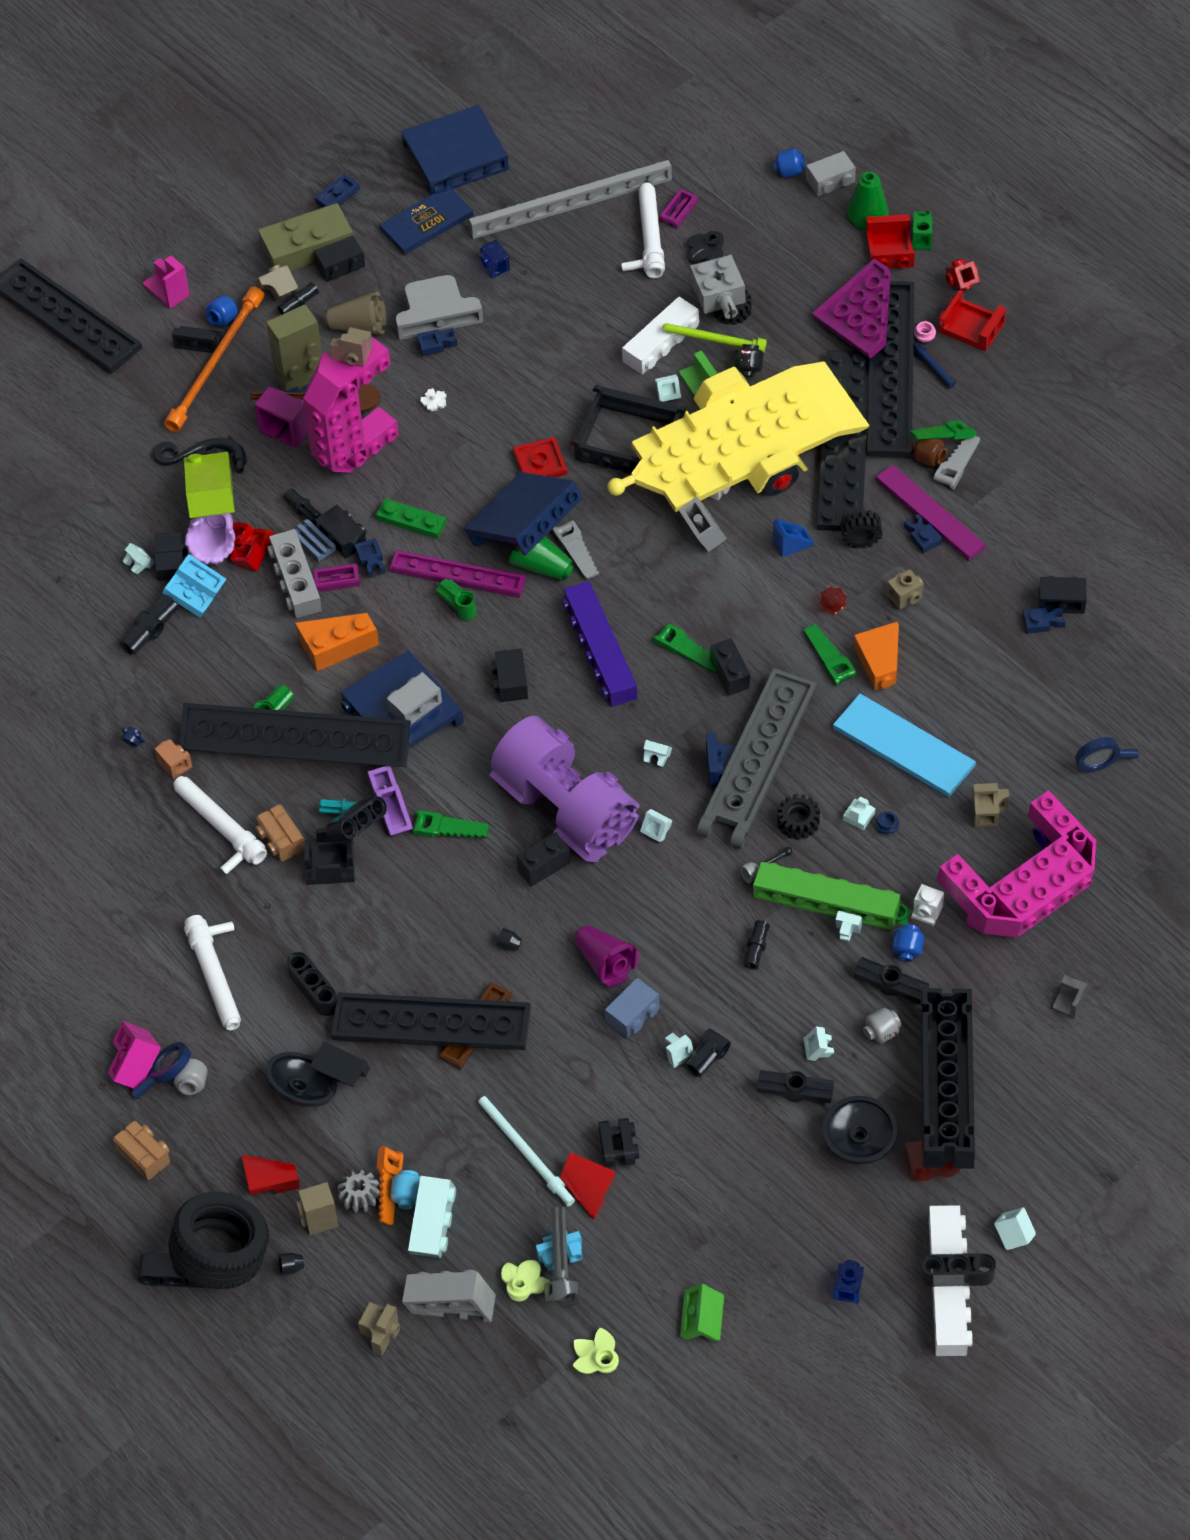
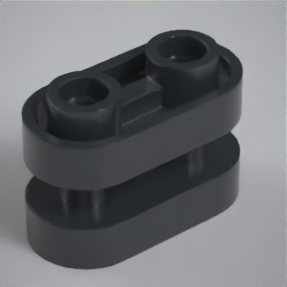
M628 1118L618 1119L619 1127L611 1128L608 1120L598 1122L605 1167H616L615 1160L623 1158L625 1166L635 1165V1159H640L638 1144H633L632 1137H636L634 1122H629ZM620 1136L622 1149L614 1150L612 1137Z

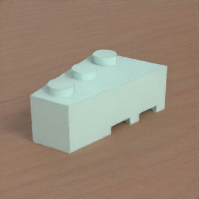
M420 1176L408 1248L411 1254L441 1258L442 1252H446L448 1245L446 1233L447 1228L451 1226V1210L456 1197V1187L451 1180Z

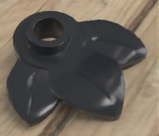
M718 231L693 235L686 242L691 247L689 252L690 263L723 257L721 248L724 244V238Z

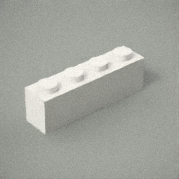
M678 297L622 347L623 363L642 375L648 369H652L661 357L666 356L670 349L677 343L682 342L685 337L684 335L663 331V324L669 323L696 329L699 324V309Z

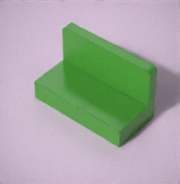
M702 351L694 353L693 366L679 371L680 377L694 397L704 380L718 374Z
M704 1284L686 1289L684 1292L680 1337L689 1340L703 1335L714 1342L719 1341L724 1295Z

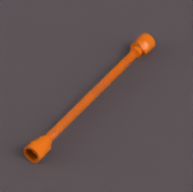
M255 286L249 288L242 299V303H244L242 309L180 406L172 409L165 419L164 425L170 431L178 432L187 419L185 415L187 409L249 312L252 309H257L262 302L265 294L260 288Z

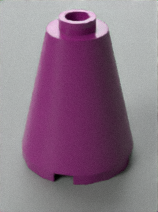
M590 925L581 927L576 932V946L602 983L609 987L619 985L629 977L627 973L631 968L635 970L639 960V953L632 944Z

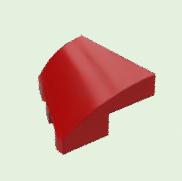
M234 523L235 541L234 550L231 553V561L239 567L257 572L268 550L267 546H270L269 536L275 534L270 529H254L249 523Z
M570 1152L560 1179L564 1182L565 1188L572 1192L573 1198L578 1204L581 1203L588 1211L589 1217L595 1220L605 1202L604 1196L616 1177V1173L611 1169Z
M242 1155L250 1195L274 1189L276 1194L300 1189L295 1164Z

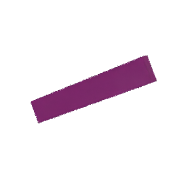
M891 465L876 476V482L915 515L919 514L926 525L930 523L942 539L968 561L985 550V543L894 465Z
M395 550L389 567L392 573L437 582L451 579L458 586L517 598L521 597L526 582L525 575Z

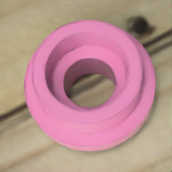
M923 321L915 327L914 336L921 342H929L935 338L936 330L933 324Z

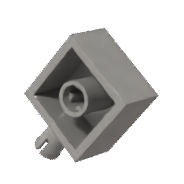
M732 255L690 266L691 284L704 314L722 309L725 318L730 319L728 312L734 318L738 314L735 305L746 303L745 284Z

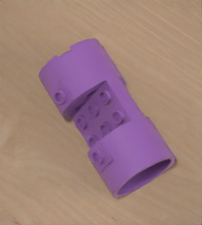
M530 716L521 720L504 735L497 745L491 759L493 770L490 776L521 804L533 805L537 799L546 796L559 808L556 815L557 828L554 833L557 832L562 840L585 861L598 862L602 856L607 854V848L614 844L618 846L631 832L639 817L636 814V810L640 807L639 803L623 790V787L617 782L618 778L610 772H595L581 780L579 778L581 776L580 773L571 768L575 749L573 747L574 744L568 740L569 736L560 729L554 730L539 716Z

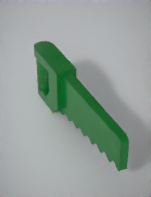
M961 420L947 421L944 425L924 427V429L919 428V430H909V433L916 439L951 437L956 440L974 438L976 436V431L968 427Z
M667 623L661 632L652 638L655 644L673 654L678 653L703 668L716 673L709 660L710 653H708V650H703V647L698 646L696 642H692V639H687V635L678 627ZM670 633L675 635L671 642L666 641Z
M817 624L805 628V635L823 662L824 669L835 686L840 685V682L856 676V671L849 659L840 655V651H836V647L832 646V642H829V638L825 637V633L821 632V628H817ZM841 668H842V669H847V670H844V671H842V672H840V673H837V674H835V672H834V671H836V670H838V669H841Z
M416 810V821L412 833L429 838H434L441 834L444 837L446 835L450 837L454 835L460 837L462 835L464 838L476 836L477 838L483 837L486 839L489 825L445 817L440 813ZM425 820H431V825L423 828Z

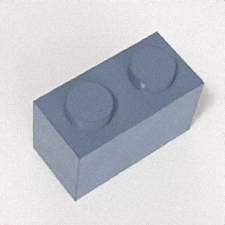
M636 978L605 1009V1022L628 1038L633 1032L637 1033L642 1028L644 1022L658 1012L660 1008L659 994Z

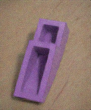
M391 766L368 771L367 777L374 797H382L387 805V811L383 816V820L389 835L393 836L412 830L413 827Z

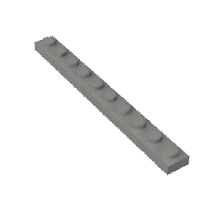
M669 160L658 162L569 190L469 219L471 236L473 239L637 191L644 183H650L654 186L672 180L671 164Z

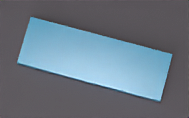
M862 694L856 697L833 724V729L947 797L952 795L976 765V761Z

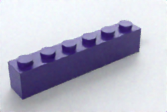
M590 581L565 588L564 598L562 599L565 612L569 611L571 615L569 616L571 626L578 631V642L581 647L584 646L586 649V660L588 664H592L594 667L593 675L596 682L600 681L602 685L600 688L603 698L608 699L611 707L636 700V682Z

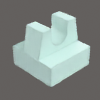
M676 374L655 379L659 401L664 402L681 398L679 380Z
M132 543L125 549L127 555L123 562L128 566L135 562L131 570L136 574H139L146 567L150 569L155 563L142 548Z
M646 740L643 748L645 749L644 762L650 763L652 756L657 755V765L663 767L668 756L670 757L672 747Z
M859 797L858 800L854 799L843 815V821L864 830L874 816L875 808L870 806L869 801L862 797Z
M650 809L646 812L640 832L661 842L665 839L672 820Z
M838 911L836 928L840 929V940L849 942L852 932L860 934L862 917Z
M816 1026L803 1038L807 1060L816 1061L818 1058L830 1057L834 1053V1049L827 1046L832 1037L825 1033V1028Z
M672 1033L665 1037L666 1042L669 1044L666 1047L668 1061L673 1068H676L684 1063L693 1053L692 1042L686 1035L679 1038Z

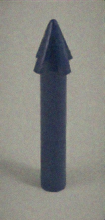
M913 342L917 358L921 357L949 388L954 387L956 382L926 351L927 347Z

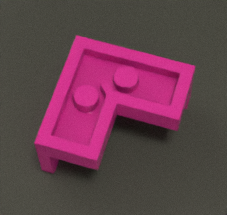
M173 256L166 258L165 262L161 258L153 262L155 274L143 282L144 287L169 309L190 295L185 267Z
M122 1021L112 1041L118 1052L108 1070V1074L113 1081L134 1089L147 1077L161 1047L148 1030Z

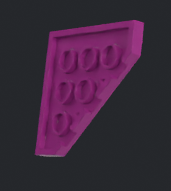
M874 258L812 313L816 321L869 359L886 346L891 277L889 268Z

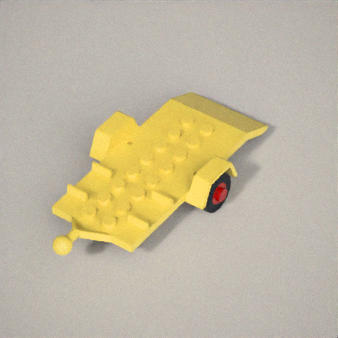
M825 362L794 366L753 386H750L744 376L735 367H732L702 382L694 397V401L701 410L692 414L686 411L684 418L658 430L653 426L651 433L632 441L631 447L641 461L633 470L632 475L623 479H611L607 484V489L611 495L619 496L624 492L625 487L636 483V485L664 495L675 512L679 511L678 509L696 496L701 501L746 479L750 481L757 493L764 490L768 495H777L790 488L798 479L799 470L796 465L803 471L808 470L798 456L799 454L837 436L861 432L867 429L869 424Z

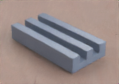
M308 519L304 521L303 525L301 523L297 525L296 532L301 546L318 562L336 550L335 544ZM303 533L322 553L320 554L300 534Z

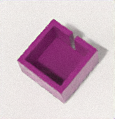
M268 387L255 403L259 432L276 440L289 423L288 428L281 435L279 441L297 448L308 434L304 401L287 395L282 390Z

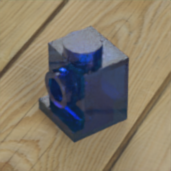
M497 240L481 246V262L485 268H489L491 278H495L510 270L509 255Z
M847 1260L845 1264L839 1263L833 1299L859 1303L864 1267H861L858 1262Z

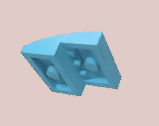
M188 554L162 593L168 595L176 603L201 618L225 583L226 578Z

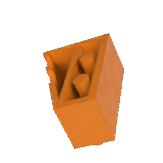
M368 613L295 623L297 638L316 671H320L379 645L377 629Z

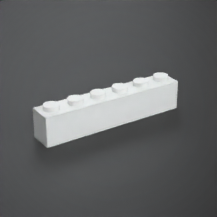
M929 1206L930 1255L967 1253V1239L962 1238L961 1230L966 1229L965 1215H960V1206ZM931 1268V1273L938 1272V1270ZM954 1268V1269H953V1270L956 1271V1272H962V1271H964V1270L961 1269V1268ZM969 1286L932 1287L936 1356H967V1348L972 1346V1331H967V1323H971V1308L966 1307L965 1299L970 1298Z

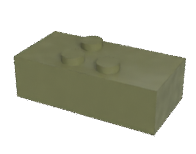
M338 203L258 229L260 245L271 268L276 265H280V267L287 265L290 271L315 263L314 250L353 235V231Z
M306 304L266 322L274 376L284 392L295 387L301 390L308 385L322 354L318 321Z

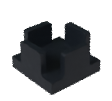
M326 828L316 829L317 839L304 841L307 885L355 882L353 838L332 842L327 837Z

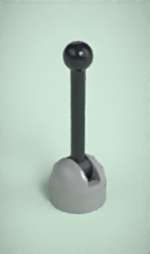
M785 847L783 852L768 859L765 863H773L784 856L792 855V848ZM750 862L740 867L741 875L747 883L755 881L760 864Z

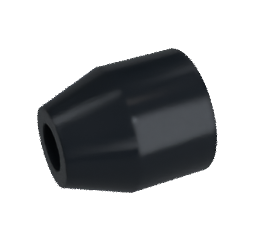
M503 928L496 946L506 950L518 951L522 939L515 932Z
M295 1253L279 1254L281 1274L295 1273L303 1269V1255Z

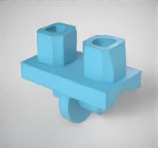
M552 1227L549 1228L550 1235L542 1238L543 1243L536 1245L537 1259L539 1263L543 1262L548 1271L554 1270ZM566 1231L569 1261L574 1263L582 1260V1240L579 1231L567 1234Z

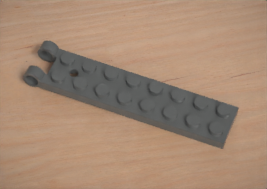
M773 668L705 813L699 822L698 834L709 837L717 820L736 827L732 834L730 845L741 849L744 847L750 828L816 690V682ZM738 802L740 806H732L731 804Z

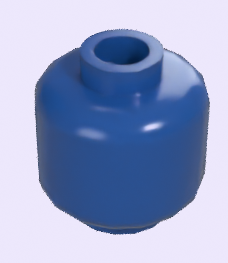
M795 148L778 152L777 160L773 161L775 172H780L783 178L800 175L803 169L806 168L803 153Z
M224 295L218 296L206 306L207 320L217 327H225L238 314L236 303Z
M903 924L901 928L896 929L893 933L891 950L899 956V960L912 962L913 958L922 955L925 936L919 927Z

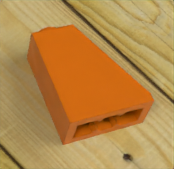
M898 622L854 635V650L874 690L889 688L896 684Z

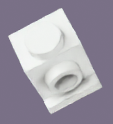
M922 884L914 899V910L911 918L934 926L943 908L944 892Z

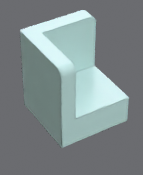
M1024 1207L1002 1213L994 1223L1006 1250L1027 1245L1036 1235Z

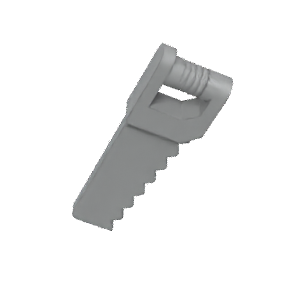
M975 436L974 438L961 441V444L957 446L954 453H951V457H948L947 461L941 463L933 480L946 484L951 489H955L967 463L980 443V438Z
M572 520L561 526H555L551 530L563 550L567 551L584 578L590 579L599 575V571H596L597 567L594 566V561L589 556V551H587L581 531L576 523ZM573 531V533L562 537V534Z

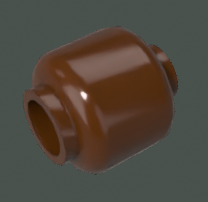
M938 438L917 439L912 447L915 460L930 467L943 463L947 455L945 443Z

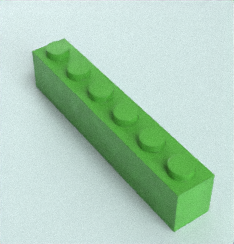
M761 862L753 884L754 898L833 917L837 916L838 911L861 916L862 924L893 931L900 909L901 894L891 890H880L865 884H854L844 879L837 880L822 874L803 872L798 868L782 867L776 863Z

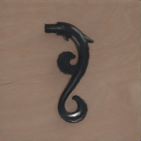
M231 435L228 436V439L213 438L204 440L177 455L179 453L177 446L171 442H162L153 450L154 460L163 466L180 462L192 454L207 455L218 453L215 448L231 452L229 456L234 458V464H236L235 471L237 473H243L244 465L247 463L244 448ZM167 451H172L177 456L166 458L163 457V454Z

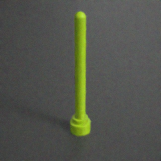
M665 323L662 326L665 332L736 347H742V344L758 345L759 349L765 352L766 339L757 338V340L753 339L750 341Z

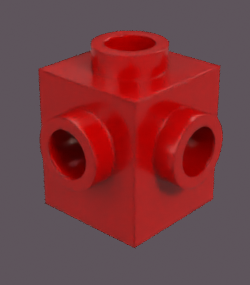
M964 258L952 261V265L945 268V278L951 288L964 291L972 288V284L980 282L978 269L974 261H965Z

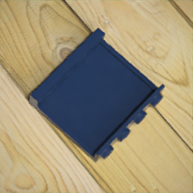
M479 105L401 131L403 146H408L423 173L430 195L448 185L454 189L509 170L508 155Z
M520 472L464 527V530L474 546H480L486 539L518 544L521 552L526 556L583 497L572 480Z
M409 650L341 691L342 702L340 704L346 714L396 719L388 711L387 697L394 690H398L407 684L412 677H416L423 672L441 689L442 703L410 725L408 749L451 722L456 728L464 723L462 709Z

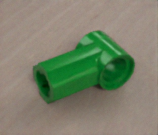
M444 579L440 582L436 589V594L457 611L459 619L465 621L473 619L477 614L474 594L470 591H464L451 579Z
M283 684L281 686L278 685L265 700L255 703L253 708L284 710L295 699L294 694Z

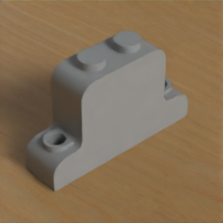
M451 275L437 276L407 284L405 295L408 310L400 312L396 316L399 340L416 337L417 334L438 329V332L450 328L454 329L483 322L480 300L475 297L462 298L456 280Z

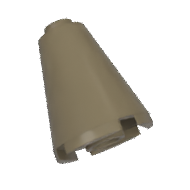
M378 291L371 292L328 308L327 313L324 314L326 326H329L331 330L348 332L351 327L369 331L373 335L384 334L385 330H382V326L386 325L385 305L377 297L381 296Z

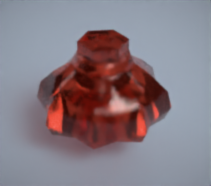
M829 586L825 591L821 592L819 604L824 608L825 612L837 614L846 607L847 595L843 593L841 587L834 588Z

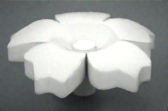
M428 389L425 397H421L420 403L427 407L428 411H436L438 408L443 409L446 406V394L444 391H437L435 393L434 389Z

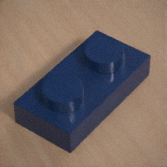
M344 173L315 196V203L322 208L336 203L340 206L360 190V185Z

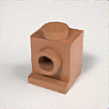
M171 739L161 742L155 748L157 762L172 779L192 768L190 754L187 751L184 752L179 744L175 745Z

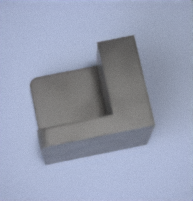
M1064 975L1060 985V992L1053 1005V1011L1075 1019L1086 996L1087 983Z

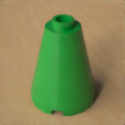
M864 172L859 176L847 206V219L849 222L851 220L856 228L866 230L867 217L889 216V208L880 178L874 172Z
M546 536L526 556L523 555L519 546H517L516 551L513 550L509 559V564L561 581L564 577L568 579L574 569L571 566L573 561Z

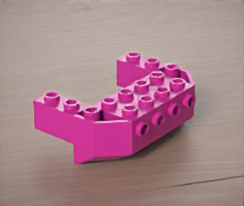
M373 337V348L364 367L332 360V356L327 352L322 353L319 364L311 376L303 398L311 455L317 459L321 466H326L332 472L351 473L357 467H361L368 458L377 454L382 447L395 440L397 435H399L397 420L380 407L376 408L364 419L361 418L358 389L368 384L372 378L385 371L391 364L389 349Z
M1049 790L1030 803L1027 817L1052 844L989 888L958 854L939 867L937 881L968 914L966 924L969 927L983 934L1018 938L1091 885L1095 868L1096 839Z

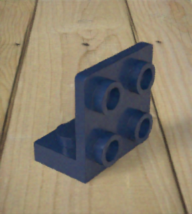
M715 732L706 733V754L710 787H717L737 744L721 745V741H716Z

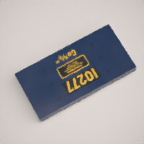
M448 185L381 223L380 230L405 255L472 217L474 214L470 206Z

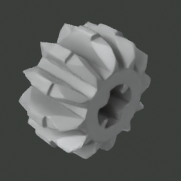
M361 1169L359 1174L355 1175V1172L351 1170V1177L343 1176L342 1183L338 1184L339 1201L344 1203L346 1210L353 1207L355 1213L358 1212L359 1208H363L367 1212L368 1205L375 1207L376 1199L380 1197V1190H378L379 1182L374 1180L372 1173L365 1175V1172Z

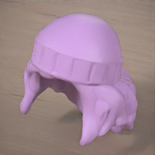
M230 513L191 519L185 536V545L192 557L203 562L205 565H218V563L223 562V559L227 558L234 550L235 533Z

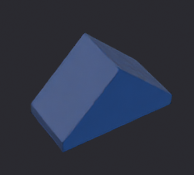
M779 519L773 521V542L782 557L809 548L814 544L805 527Z

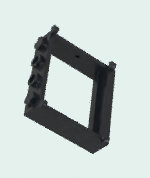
M595 385L593 392H597L578 438H572L570 445H574L576 460L600 465L604 468L620 470L624 473H632L641 461L639 458L586 445L601 408L667 424L684 418L686 408Z

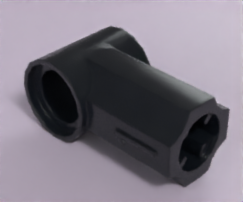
M709 1028L702 1035L698 1047L684 1062V1067L693 1076L702 1077L716 1059L720 1060L726 1055L731 1046V1041Z

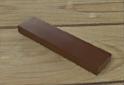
M491 982L479 1000L509 1001L512 997V992ZM446 1046L439 1055L440 1060L461 1070L476 1048Z

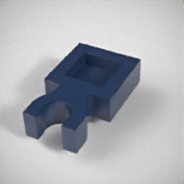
M453 328L447 329L443 333H439L437 329L417 334V340L423 356L444 351L443 346L453 347L458 345L457 338L454 337Z
M919 514L915 515L914 521L916 524L910 523L908 519L904 521L905 529L911 532V540L922 553L942 544V537L930 523L924 526L922 517Z
M376 538L354 544L361 566L367 565L369 578L373 577V569H379L381 574L385 573L384 564L381 562L383 561V555Z
M1046 607L1023 610L1027 634L1050 631V626L1057 628L1065 627V618H1056L1063 617V608H1057L1051 612H1047Z

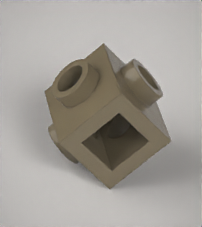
M910 569L903 573H898L887 581V596L901 610L910 604L917 603L922 598L923 581Z

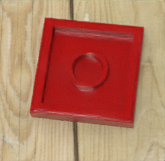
M555 437L513 447V454L520 472L555 478L568 475L566 464Z

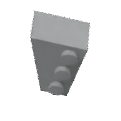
M474 1270L455 1273L441 1271L440 1273L432 1274L418 1272L417 1274L407 1275L402 1303L412 1314L444 1317V1313L460 1314L459 1319L468 1320V1315L484 1317L483 1322H492L496 1294L481 1275Z

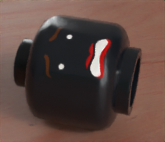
M742 344V347L736 349L734 367L741 371V374L744 376H754V372H760L763 368L764 352L759 349L758 345Z

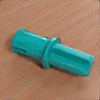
M322 799L319 811L324 814L340 815L357 802L346 801V799H343V801Z

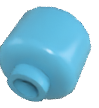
M403 1170L393 1177L391 1200L398 1204L399 1208L412 1209L416 1205L420 1182L419 1174L415 1171Z

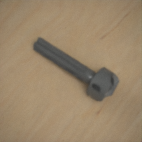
M553 1207L551 1214L554 1280L544 1284L545 1303L557 1301L564 1306L576 1305L579 1303V1283L568 1280L565 1207Z

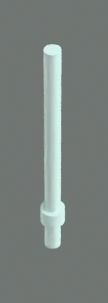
M486 1096L481 1097L478 1103L548 1183L547 1187L551 1192L557 1194L567 1206H571L575 1199L565 1189L564 1182L558 1176L555 1177L489 1099Z

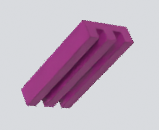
M679 189L659 215V222L663 223L666 221V225L670 226L673 224V227L678 229L698 203V196ZM683 196H685V198L681 201V203H679V204L677 205V203L680 201V199H681ZM677 205V207H676L675 211L672 213V215H671V216H668V215L670 214V212L673 210V208Z
M357 563L312 570L318 592L360 586Z

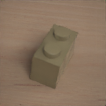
M328 1182L298 1191L300 1200L296 1201L302 1228L307 1226L309 1234L313 1235L339 1227L335 1203Z

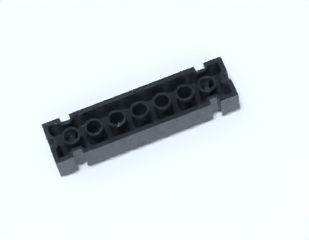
M922 988L923 1168H944V1163H954V1168L974 1169L972 989H952V993H942V988Z

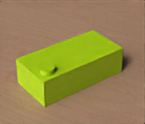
M228 452L207 455L192 454L185 457V485L190 518L235 512Z

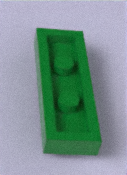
M386 498L376 514L377 521L435 539H439L447 524V519L444 516Z

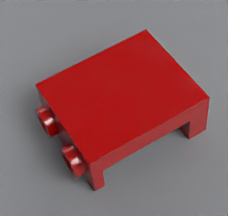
M909 214L867 217L866 235L870 262L875 258L889 269L914 267L915 252L912 249Z
M959 290L956 296L950 298L947 309L942 311L938 317V323H940L939 333L986 352L1005 324L1007 308L998 305L993 312L964 300V292Z

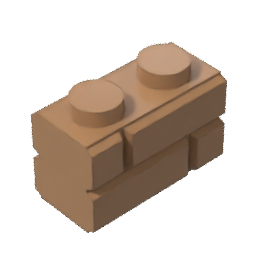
M279 804L271 808L270 811H265L257 816L258 826L255 827L261 839L266 838L268 841L267 847L272 856L277 855L280 861L284 862L293 855L304 851V837L282 805Z
M133 1121L124 1131L122 1130L114 1137L115 1149L147 1180H150L159 1170L161 1171L170 1163L168 1154L170 1150L162 1140L157 1142L153 1138L154 1135L148 1126L144 1124L141 1127L136 1121Z

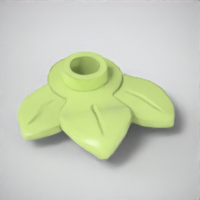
M526 1260L519 1267L511 1263H506L503 1266L501 1279L507 1284V1293L512 1300L524 1301L530 1294L544 1292V1284L550 1282V1280L539 1277L541 1268L537 1261Z
M599 1328L594 1341L586 1339L574 1340L575 1353L579 1359L574 1362L573 1367L584 1374H591L596 1371L601 1373L613 1372L619 1363L618 1355L614 1351L615 1340L613 1336L605 1329ZM604 1359L610 1360L609 1364H602L601 1362Z

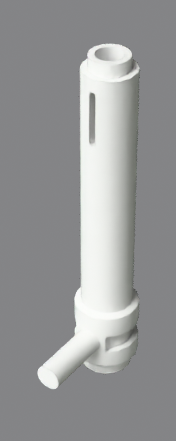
M644 183L638 190L644 244L643 259L622 263V270L624 272L644 268L648 277L659 278L665 271V262L660 242L655 188L650 183Z
M183 776L178 777L174 781V790L233 844L234 850L237 851L235 855L220 867L226 875L243 859L255 865L265 859L267 855L265 845L260 840H256V837L250 831H245L188 777Z
M193 915L184 922V931L186 936L189 937V945L195 951L223 1027L227 1030H235L240 1026L241 1018L212 944L213 935L234 931V924L231 921L208 927L207 921L202 916Z

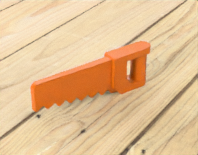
M381 1146L377 1157V1169L381 1174L379 1177L381 1181L379 1184L381 1188L379 1191L381 1195L379 1198L381 1203L379 1205L381 1210L379 1212L381 1217L379 1221L390 1226L394 1222L396 1204L391 1200L392 1179L402 1171L403 1153L400 1151L395 1152L386 1146Z

